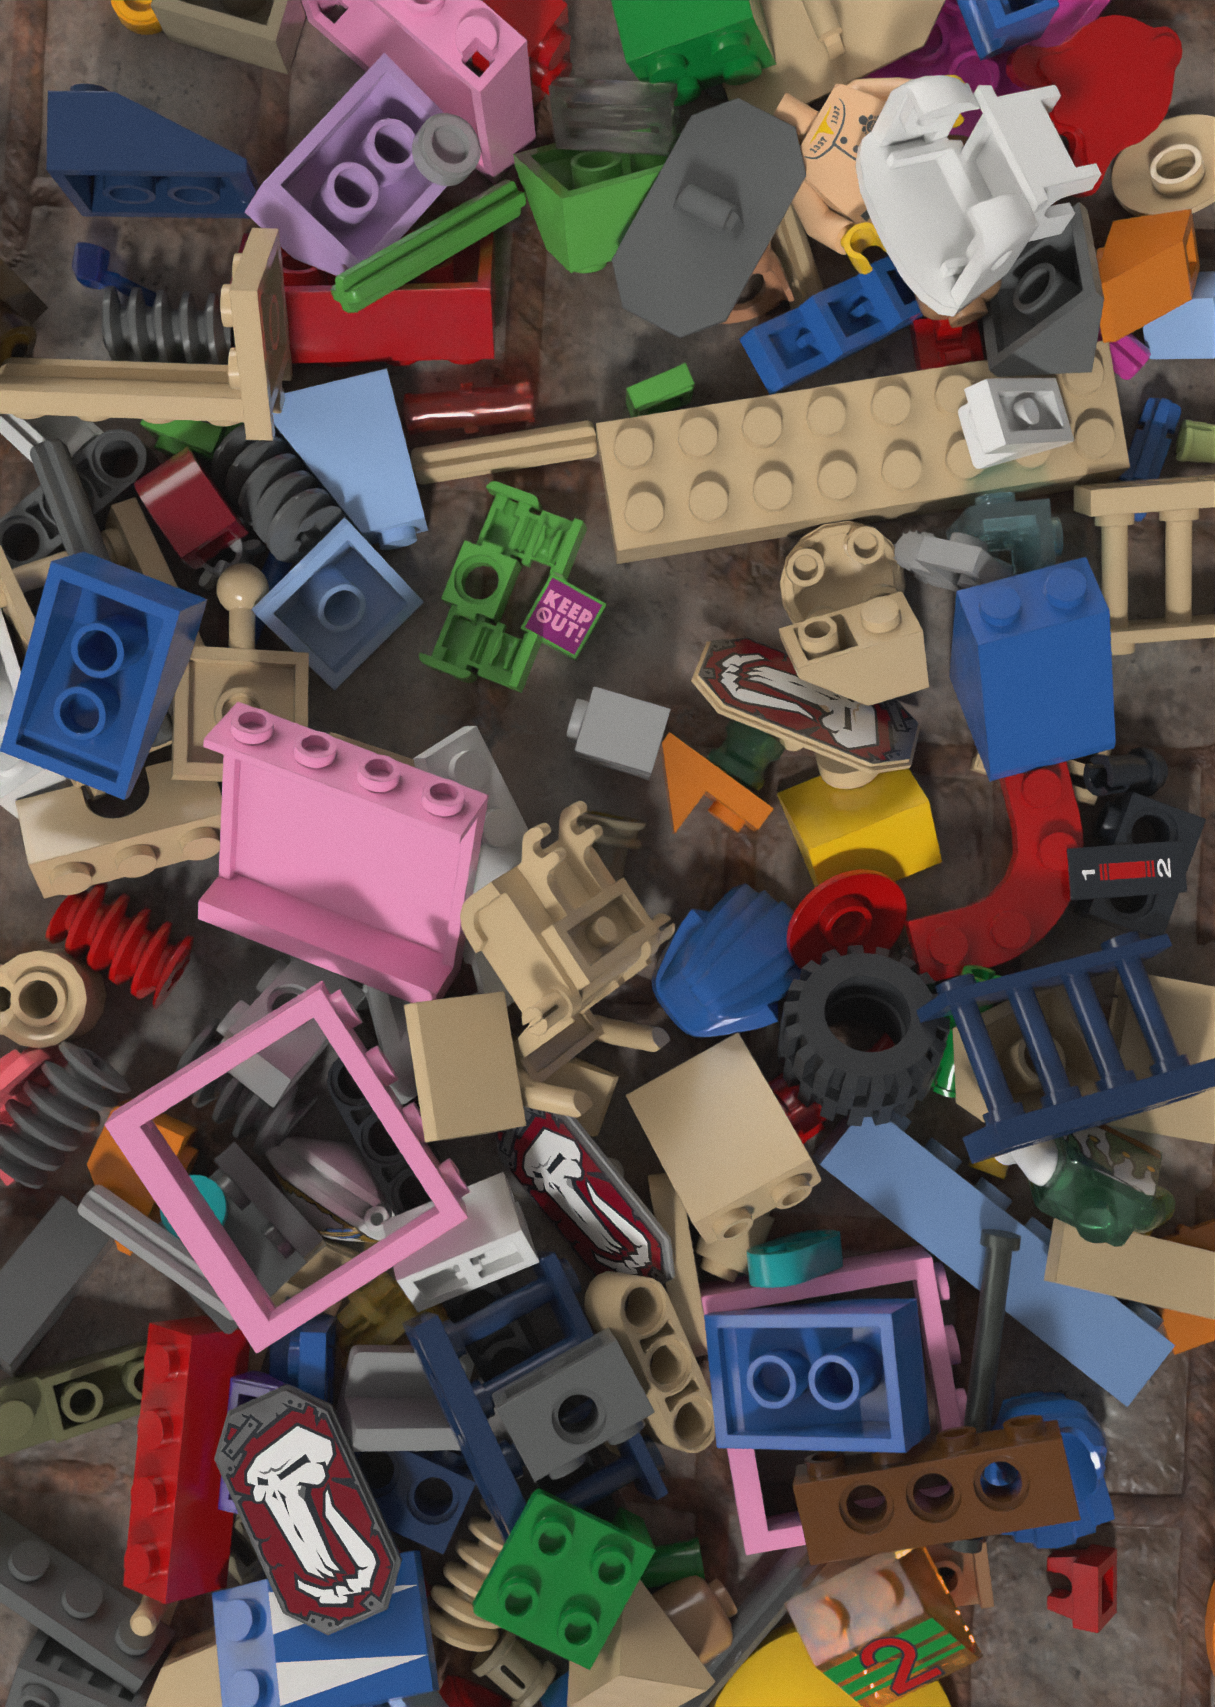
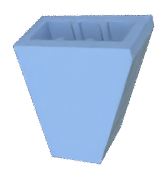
M387 368L284 393L285 402L282 412L273 413L275 431L280 438L284 439L293 454L298 456L305 469L312 473L321 488L326 490L334 505L340 507L345 518L370 545L379 543L381 550L397 549L415 543L417 541L416 533L428 531Z

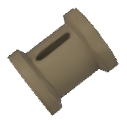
M499 1628V1639L491 1650L478 1652L471 1665V1671L478 1677L487 1675L512 1699L511 1707H532L547 1690L556 1675L557 1669L549 1660L541 1663L516 1639V1634Z

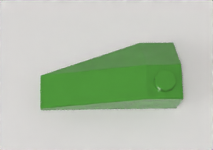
M651 128L630 131L631 142L627 144L594 148L593 136L572 138L513 154L516 171L546 250L570 273H592L606 267L607 262L612 261L679 137L663 133L652 134Z

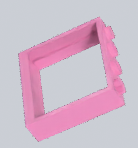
M301 0L308 22L365 72L385 53L444 113L454 114L466 120L475 130L481 147L480 159L475 168L494 185L514 164L513 154L526 151L536 139L527 40L482 0ZM341 4L347 10L334 24L326 15L335 5L339 6ZM476 51L485 57L490 65L480 77L464 65Z
M320 981L113 1111L104 1124L256 1354L468 1219L465 1202L462 1197L471 1191L460 1176L458 1168L450 1158L441 1164L425 1142L420 1109L414 1102L403 1107L390 1087L391 1084L399 1080L390 1062L378 1046L367 1051L353 1029L362 1023L352 1003H349L341 989L331 994L323 981ZM314 1018L435 1206L276 1307L152 1119Z
M922 1245L844 1258L843 1267L793 1286L777 1288L754 1287L750 1285L749 1275L737 1277L735 1282L722 1279L699 1283L703 1313L706 1315L711 1312L744 1310L912 1280L915 1298H917L918 1315L939 1433L964 1425L967 1395L964 1388L955 1389L951 1365L961 1363L959 1343L954 1326L952 1324L944 1326L940 1301L949 1300L950 1298L947 1276L942 1261L933 1263L932 1256ZM727 1448L745 1554L750 1555L806 1545L799 1511L765 1516L754 1449ZM947 1479L948 1485L921 1489L919 1491L926 1496L939 1497L947 1493L952 1484ZM885 1496L854 1502L864 1508H874L882 1504L886 1498Z

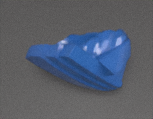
M747 884L730 889L710 912L692 909L682 921L666 948L662 951L651 980L653 992L671 1020L685 1034L694 1038L724 1036L762 1028L778 1022V1001L787 995L793 979L799 980L801 969L792 959L787 947V930L794 911L783 901L777 903L765 890L757 893Z
M1060 1392L1021 1393L1020 1396H1011L1002 1400L996 1424L990 1431L1004 1429L1003 1423L1006 1420L1022 1415H1040L1044 1421L1058 1420L1081 1518L1079 1521L1002 1534L1012 1535L1015 1542L1032 1543L1036 1548H1060L1076 1544L1078 1537L1096 1533L1097 1525L1114 1520L1113 1507L1104 1478L1106 1470L1105 1460L1110 1443L1105 1431L1089 1410L1080 1402L1067 1399ZM999 1461L991 1463L985 1468L984 1477L989 1483L1002 1486L1011 1483L1019 1471L1013 1465Z

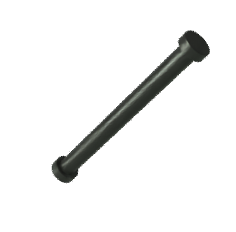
M982 1229L980 1245L986 1247L963 1425L976 1428L977 1433L990 1431L1012 1252L1019 1251L1021 1243L1020 1235L996 1229ZM985 1469L983 1470V1472H982V1474H981L983 1478H984V1474H985ZM983 1537L943 1543V1545L957 1552L974 1554L982 1551Z

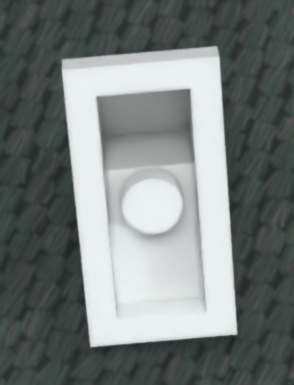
M992 378L982 380L964 389L968 403L959 408L958 416L972 463L976 469L988 468L1057 448L1074 441L1056 378Z

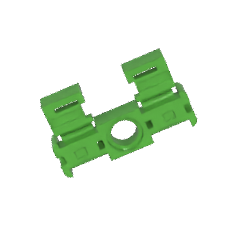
M493 481L487 484L486 488L495 498L477 543L473 544L464 540L441 597V600L448 606H451L433 653L429 656L420 652L419 659L428 668L439 673H447L465 683H472L479 676L522 693L543 640L538 634L530 631L529 633L525 632L523 640L504 633L507 626L500 623L522 568L515 558L523 559L522 565L529 568L533 561L551 567L549 572L551 576L567 581L587 527L582 520L574 518L571 521L544 511L541 503L533 494ZM534 511H535V512L541 513V515L539 516V515H536V514H533V513H534ZM481 566L491 567L496 570L499 579L498 587L491 596L485 599H473L468 596L465 582L472 570ZM490 622H493V623H495V624H497V625L494 626V625H491V624H489V623H490ZM472 667L479 669L477 676L470 672Z

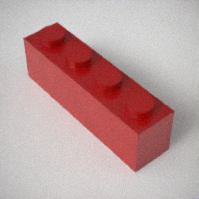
M208 1315L149 1323L147 1348L144 1356L141 1409L137 1424L138 1439L134 1480L130 1495L131 1510L127 1550L124 1556L123 1586L164 1604L227 1587L234 1513L218 1509L221 1473L214 1458L227 1416L230 1378L248 1372L250 1343L240 1328L232 1334H226Z

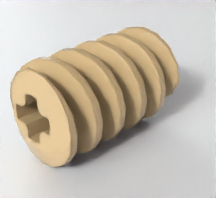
M482 1498L480 1500L481 1507L490 1514L484 1499ZM474 1516L470 1518L467 1525L469 1530L480 1540L478 1543L467 1539H461L457 1542L455 1546L456 1552L467 1564L463 1565L452 1561L445 1564L443 1573L455 1586L453 1588L445 1584L434 1585L430 1591L431 1597L442 1610L428 1606L431 1633L436 1637L465 1650L483 1652L491 1650L499 1639L498 1628L501 1627L476 1616L472 1603L502 1550L504 1542L493 1518L489 1521Z

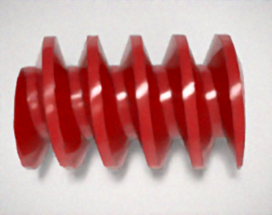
M108 882L94 885L88 891L85 890L78 894L68 895L53 915L46 930L45 939L51 944H57L66 939L65 952L73 958L81 957L89 951L87 966L95 972L104 970L111 964L109 980L117 986L125 984L133 978L131 994L138 999L145 998L155 991L153 1008L156 1010L170 995L186 970L191 959L190 954L195 937L188 934L174 946L168 943L173 928V923L168 920L153 932L149 931L147 926L152 913L151 909L145 907L132 918H129L125 915L130 901L129 895L123 893L109 905L104 902L109 886Z

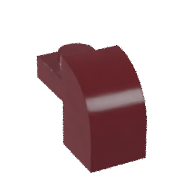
M188 446L134 483V487L141 500L174 549L194 569H197L249 533L231 508L230 504L232 503L224 491L221 490L212 476L204 469Z

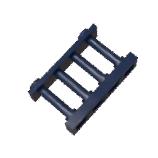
M1133 931L1100 944L1102 951L979 983L976 982L974 974H965L942 982L935 987L938 996L916 1010L920 1023L953 1015L988 1110L987 1113L982 1115L986 1127L963 1137L972 1164L1191 1099L1215 1088V1058L1191 1065L1187 1054H1179L1143 964L1146 960L1172 946L1168 934L1141 940L1138 931ZM1118 971L1154 1061V1065L1149 1067L1152 1077L1137 1081L1134 1070L1126 1071L1090 978ZM1064 985L1100 1077V1080L1095 1082L1097 1093L1082 1097L1078 1086L1071 1087L1035 992ZM1009 1000L1045 1096L1039 1099L1042 1109L1025 1113L1022 1102L1014 1103L979 1007Z
M537 1251L540 1262L532 1265L537 1279L454 1324L450 1319L441 1322L437 1314L426 1311L402 1323L504 1544L526 1506L523 1495L516 1483L517 1479L524 1476L522 1469L526 1465L514 1442L509 1444L506 1440L498 1443L487 1421V1419L495 1416V1404L492 1393L594 1336L575 1296L582 1291L579 1279L568 1260L564 1257L558 1260L555 1252ZM547 1303L550 1304L563 1331L564 1339L482 1384L478 1379L469 1382L459 1361L461 1357L467 1355L466 1347ZM592 1399L587 1400L558 1418L567 1423H578L584 1420L592 1409ZM639 1432L632 1438L616 1444L621 1455L620 1458L555 1496L585 1510L622 1487L634 1482L637 1491L658 1500L668 1494L660 1477V1473L666 1469L665 1463L654 1441L648 1435L642 1437Z

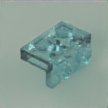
M997 492L976 497V505L969 506L964 510L963 514L946 530L947 540H950L952 533H963L986 542L989 545L988 552L1011 550L1014 576L1055 565V557L1061 556L1063 550L1061 521L1059 517H1051L1050 499L1016 502L1015 493Z

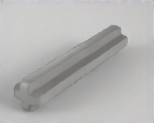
M96 1184L86 1194L77 1209L79 1215L224 1317L234 1320L181 1240L102 1185Z

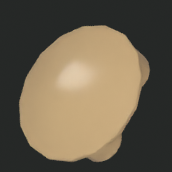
M848 520L822 524L801 537L786 557L780 579L782 604L792 623H799L811 617L822 616L867 602L873 598L884 597L900 591L904 594V569L894 559L895 548L892 542L875 528Z

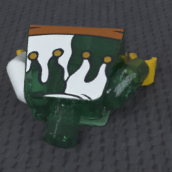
M1105 1124L974 1164L969 1160L968 1163L969 1167L984 1171L1001 1179H1005L1009 1165L1017 1163L1027 1176L1035 1205L1042 1212L1077 1228L1080 1237L1094 1244L1106 1242L1114 1247H1122L1133 1232L1150 1236L1154 1229L1166 1223L1173 1216L1176 1209V1201L1173 1194L1166 1188L1157 1186L1162 1152Z

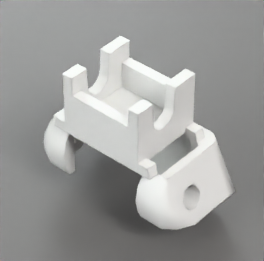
M944 75L923 76L909 80L891 91L872 131L862 139L858 147L855 167L860 193L870 219L902 279L915 295L936 313L954 317L1009 272L1028 242L1062 234L1075 215V212L1070 202L1051 205L1061 198L1092 190L1102 175L1096 163L1076 168L1048 113L1053 110L1061 97L1056 85L997 97L993 87L989 85H978L973 94L969 84H964L958 78ZM981 109L983 114L965 146L961 140H948L947 136L960 113Z

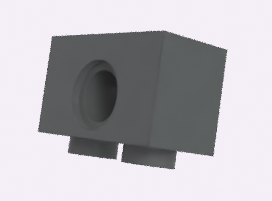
M609 1328L604 1329L492 1393L495 1408L534 1482L546 1475H549L550 1479L554 1480L570 1474L585 1462L586 1457L584 1453L607 1440L610 1445H616L632 1438L644 1428L645 1423L643 1419L655 1413L618 1341ZM582 1394L592 1399V1409L584 1420L578 1423H567L558 1418L559 1408L568 1397Z

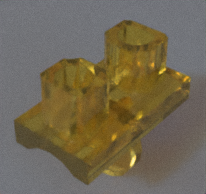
M387 1272L377 1276L370 1284L366 1283L347 1296L350 1303L337 1314L338 1320L345 1327L336 1335V1344L344 1356L340 1361L341 1368L346 1370L350 1350L355 1345H401L396 1339L405 1332L402 1323L424 1311L437 1314L441 1322L450 1319L442 1303L418 1312L397 1280H394Z

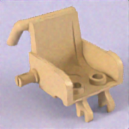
M583 801L575 802L561 812L559 840L547 848L542 849L540 842L542 838L550 834V826L547 823H541L529 829L523 836L522 863L471 895L463 903L460 913L461 927L468 942L476 954L480 951L483 952L522 1012L523 1026L529 1023V1026L513 1043L523 1106L574 1118L581 1116L593 1106L590 1097L585 1092L544 1084L542 1083L544 1080L595 1040L650 1052H656L670 1041L668 1034L660 1027L594 1015L589 1008L652 963L650 957L658 951L659 945L670 939L676 931L674 923L659 930L671 918L666 914L659 913L651 919L624 877L617 882L614 880L592 846L602 835V827L596 824L586 829L583 825L579 827L577 824V818L587 811V805Z

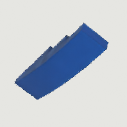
M889 256L870 264L873 270L869 274L859 273L857 276L812 295L799 307L753 327L739 339L770 395L776 394L907 327L914 320L925 317L919 309L914 292L902 279Z

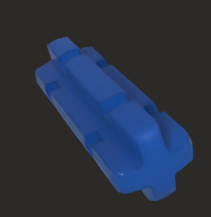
M1149 398L1144 403L1138 420V424L1143 425L1142 430L1136 429L1128 449L1130 468L1119 476V480L1159 479L1172 439L1166 438L1167 434L1175 433L1181 416V407L1173 403L1172 400ZM1147 512L1135 513V521H1142L1146 517Z

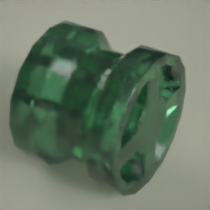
M730 719L725 727L726 739L720 747L712 748L706 759L744 787L758 793L766 782L764 777L765 769L770 762L779 760L786 748L765 732Z

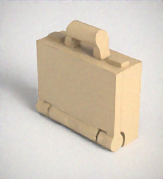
M1117 973L1114 994L1118 995V998L1113 997L1108 1025L1126 1071L1134 1070L1138 1081L1152 1077L1149 1067L1154 1065V1061L1119 973ZM1148 975L1179 1054H1187L1191 1065L1215 1058V987ZM1215 1088L1191 1099L1105 1125L1215 1144Z

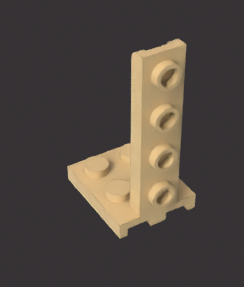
M252 228L243 253L234 254L232 265L233 280L231 284H223L220 298L223 326L233 327L235 347L230 348L228 365L11 357L5 359L0 367V414H12L20 419H36L45 415L77 416L81 420L89 422L103 421L108 418H137L152 424H165L174 420L208 421L216 426H232L244 422L246 440L273 441L275 436L273 413H281L285 402L282 381H291L293 375L279 229Z

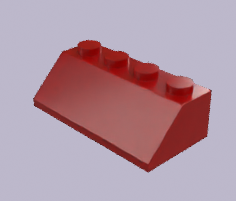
M408 230L401 238L407 236L415 230ZM494 231L357 313L345 312L340 302L333 299L331 288L335 285L336 275L293 259L281 247L292 363H323L329 367H344L354 362L385 361L394 366H406L417 361L448 360L454 364L467 365L478 362L481 359H495ZM243 233L238 253H243L250 233Z

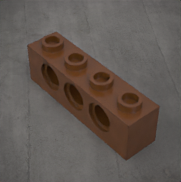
M1022 1415L1006 1420L1003 1423L1004 1429L977 1433L976 1428L970 1426L950 1428L936 1435L937 1441L916 1444L906 1453L869 1452L845 1457L843 1451H820L809 1455L805 1459L806 1464L797 1465L793 1489L810 1565L1081 1520L1058 1420L1044 1421L1040 1415ZM1001 1461L1013 1465L1019 1472L1011 1483L997 1486L987 1482L982 1477L983 1470L989 1464ZM936 1473L947 1478L952 1486L944 1495L930 1497L921 1493L915 1486V1483L923 1475ZM871 1485L879 1489L886 1499L877 1507L864 1508L857 1505L849 1493L858 1486Z

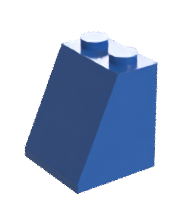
M1086 557L956 591L949 677L989 781L1103 752L1115 747L1110 610Z

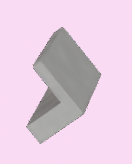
M355 1345L351 1348L335 1411L354 1452L460 1450L412 1345ZM467 1352V1355L461 1357L459 1361L470 1382L474 1363Z

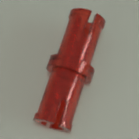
M524 380L521 383L476 387L474 381L460 383V389L414 394L412 392L405 393L404 413L407 429L410 435L417 434V432L464 428L466 434L479 433L480 426L523 421L535 422V403L531 380Z

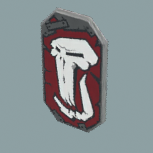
M523 1106L526 1126L494 1132L499 1159L594 1278L603 1272L613 1271L653 1278L664 1284L675 1277L671 1237L625 1181L622 1164L615 1158H607L576 1118Z

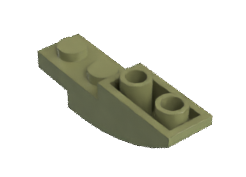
M147 1340L81 1356L0 1380V1457L52 1439L59 1443L140 1415L144 1379V1356Z

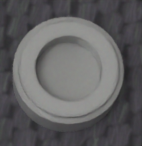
M439 113L428 118L416 133L412 143L413 160L420 173L429 181L441 186H453L464 181L477 166L481 155L479 138L473 127L463 118L450 113Z

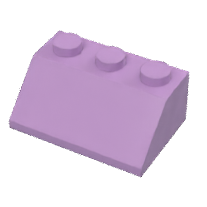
M383 53L261 184L246 208L245 213L261 228L279 229L280 246L293 259L333 275H339L400 240L447 187L437 185L425 178L416 167L412 156V143L418 130L428 118L444 112Z

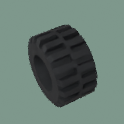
M863 945L848 946L847 955L843 956L836 949H832L822 953L820 965L812 960L801 969L800 979H793L788 989L778 1034V1064H785L783 1078L788 1087L800 1085L797 1099L807 1108L814 1102L822 1106L820 1116L831 1121L834 1120L835 1114L838 1113L848 1116L847 1125L861 1127L864 1117H872L875 1126L889 1123L893 1110L902 1118L913 1110L916 1099L923 1101L926 1097L943 1057L950 1032V1019L941 1017L920 1023L916 1012L917 1009L938 996V994H932L936 982L927 972L919 976L914 973L916 962L906 956H903L899 962L889 958V949L876 947L875 954L864 953ZM843 1020H864L884 1030L895 1046L879 1052L855 1050L840 1042L832 1034L829 1026Z

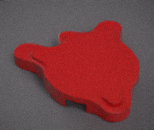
M1104 16L1075 30L1060 45L1051 47L1025 45L1013 50L1007 57L1006 74L1011 82L1024 90H1032L1056 85L1061 97L1048 115L1058 134L1067 138L1069 143L1068 154L1076 168L1096 163L1102 174L1092 190L1072 196L1085 198L1096 193L1101 186L1112 159L1125 148L1143 141L1158 128L1166 116L1172 99L1175 70L1182 58L1180 38L1171 28L1166 26L1153 28L1127 16Z

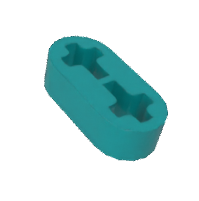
M836 1230L800 1231L747 1249L750 1285L760 1288L793 1286L843 1267L840 1232Z

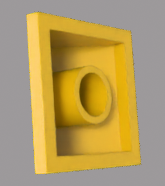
M909 768L879 773L869 783L852 789L832 787L820 775L777 793L815 887L835 875L858 869L879 871L897 881L942 862L929 800Z

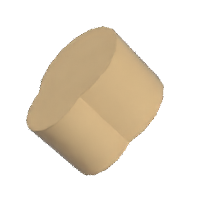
M60 948L19 954L6 964H0V1035H5L19 1045L38 1049L80 1038L93 1029L103 1014L106 991L102 975L99 971L95 972L87 966L86 957L73 958L65 952V949Z

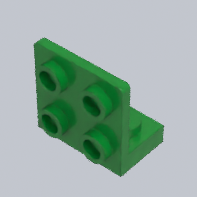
M536 1489L528 1500L473 1600L474 1614L590 1670L656 1551L643 1518L620 1507L613 1521L609 1523L542 1489Z

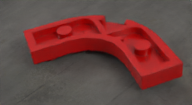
M1066 761L999 779L1012 828L1013 855L1006 875L988 896L967 906L904 921L913 959L916 962L915 967L918 976L927 972L934 981H939L961 975L966 965L990 968L1005 963L1033 947L1052 929L1064 913L1071 900L1067 849L1083 848V830L1080 813Z

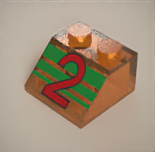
M926 1547L867 1556L813 1584L784 1603L815 1667L863 1707H884L983 1657Z

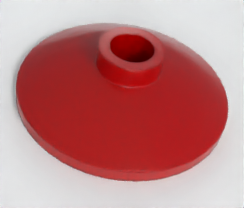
M852 870L827 879L806 895L791 917L787 930V947L792 959L802 969L811 960L820 965L822 953L832 949H836L841 956L847 955L848 946L863 945L864 953L875 954L876 947L890 950L900 936L905 924L904 921H906L907 903L905 895L891 877L875 870Z

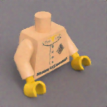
M945 75L953 78H958L961 82L965 84L962 78L956 75ZM900 77L855 79L847 85L836 83L820 113L786 92L773 116L796 128L806 178L792 204L806 233L841 255L847 254L854 268L860 274L866 275L873 270L867 258L861 254L864 249L869 246H879L883 251L886 252L870 219L860 193L855 167L858 147L862 139L872 131L891 91L913 79ZM959 114L952 128H957L963 123L964 117Z

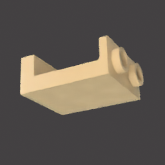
M739 1033L730 1036L625 1095L693 1225L706 1244H711L717 1240L726 1242L740 1237L753 1226L754 1219L776 1207L778 1209H786L797 1205L807 1198L812 1191V1187L821 1181V1177L810 1155Z

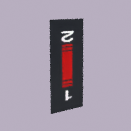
M1183 840L1067 849L1071 900L1187 892Z

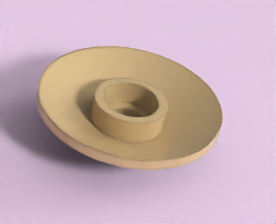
M1190 114L1163 120L1158 128L1143 141L1122 150L1115 161L1111 176L1112 188L1119 204L1131 214L1141 217L1192 209V213H1195L1215 202V117Z

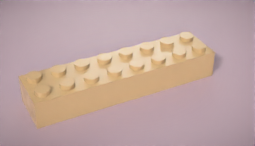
M1103 341L1097 342L1092 372L997 377L989 371L988 360L596 423L598 454L617 564L805 534L822 524L848 520L867 524L1074 490V485L1113 482L1130 468L1109 342L1103 343ZM992 378H1056L1074 441L1057 448L995 466L976 469L972 463L958 416L959 408L968 403L964 389L982 380Z

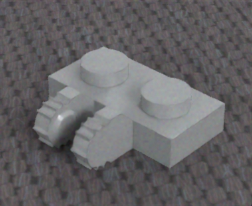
M909 530L907 534L903 533V536L894 544V559L897 561V564L914 574V577L920 582L953 590L955 593L958 590L1014 576L1012 575L1014 571L1012 565L992 557L988 553L989 545L986 542L967 534L952 533L950 540L936 537L932 533H919L917 530L915 532Z

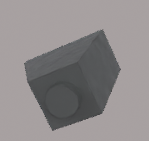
M61 1196L0 1270V1369L11 1377H15L22 1370L113 1246L114 1239L79 1215L77 1209L83 1198L74 1205Z

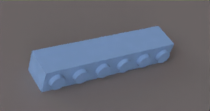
M893 1110L889 1123L875 1126L872 1117H864L860 1127L847 1125L848 1116L844 1115L813 1155L816 1161L979 1291H981L986 1247L980 1245L981 1230L996 1229L1020 1235V1250L1012 1252L1005 1311L1128 1407L1175 1347L1172 1342L1157 1331L1165 1320L1143 1303L1129 1300L1124 1305L1113 1296L1044 1281L1052 1231L1034 1217H1031L1023 1226L1005 1212L1013 1202L1010 1198L983 1177L979 1179L975 1186H972L958 1175L955 1170L962 1161L932 1137L924 1147L904 1132L912 1122L907 1117L903 1116L901 1118Z

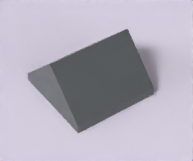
M1080 202L1072 207L1075 215L1062 234L1030 241L1026 244L1009 272L1002 278L999 292L986 303L988 313L982 317L988 367L989 371L997 377L1092 372L1104 295L1088 209Z

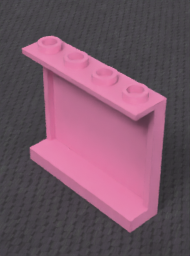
M237 702L207 734L203 742V747L224 755L219 876L199 899L198 919L410 1003L443 999L461 970L466 936L461 927L460 913L463 903L473 895L489 795L460 785L453 780L445 779L401 763L389 756L380 755L334 738L327 733L315 731L272 715L265 710Z

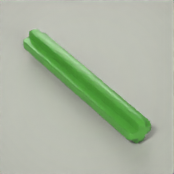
M503 180L337 275L335 285L331 288L333 299L340 302L345 312L357 313L519 217L521 208L526 205L525 193L518 191L514 181Z

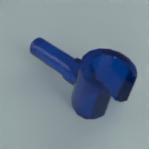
M78 242L75 245L72 269L77 281L82 286L101 290L105 289L108 285H114L118 292L130 297L133 287H141L146 305L153 307L156 292L118 273L108 271L111 257L109 250L85 242Z

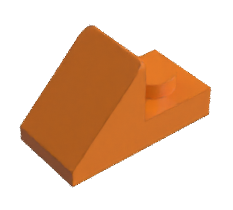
M669 732L662 741L660 751L672 834L677 832L703 795L713 801V804L707 811L733 831L739 833L744 825L752 831H756L761 827L774 808Z

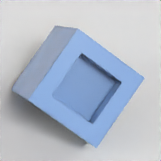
M1215 271L1199 272L1192 300L1143 326L1145 346L1151 352L1150 359H1215Z

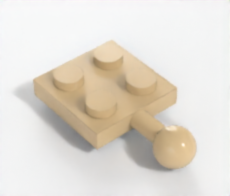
M246 563L231 565L218 578L216 586L217 596L223 607L229 611V648L193 647L189 663L173 697L171 780L222 782L224 754L203 747V742L207 734L237 702L265 710L272 715L308 728L309 653L255 649L256 614L251 609L269 593V585L262 571L253 565Z

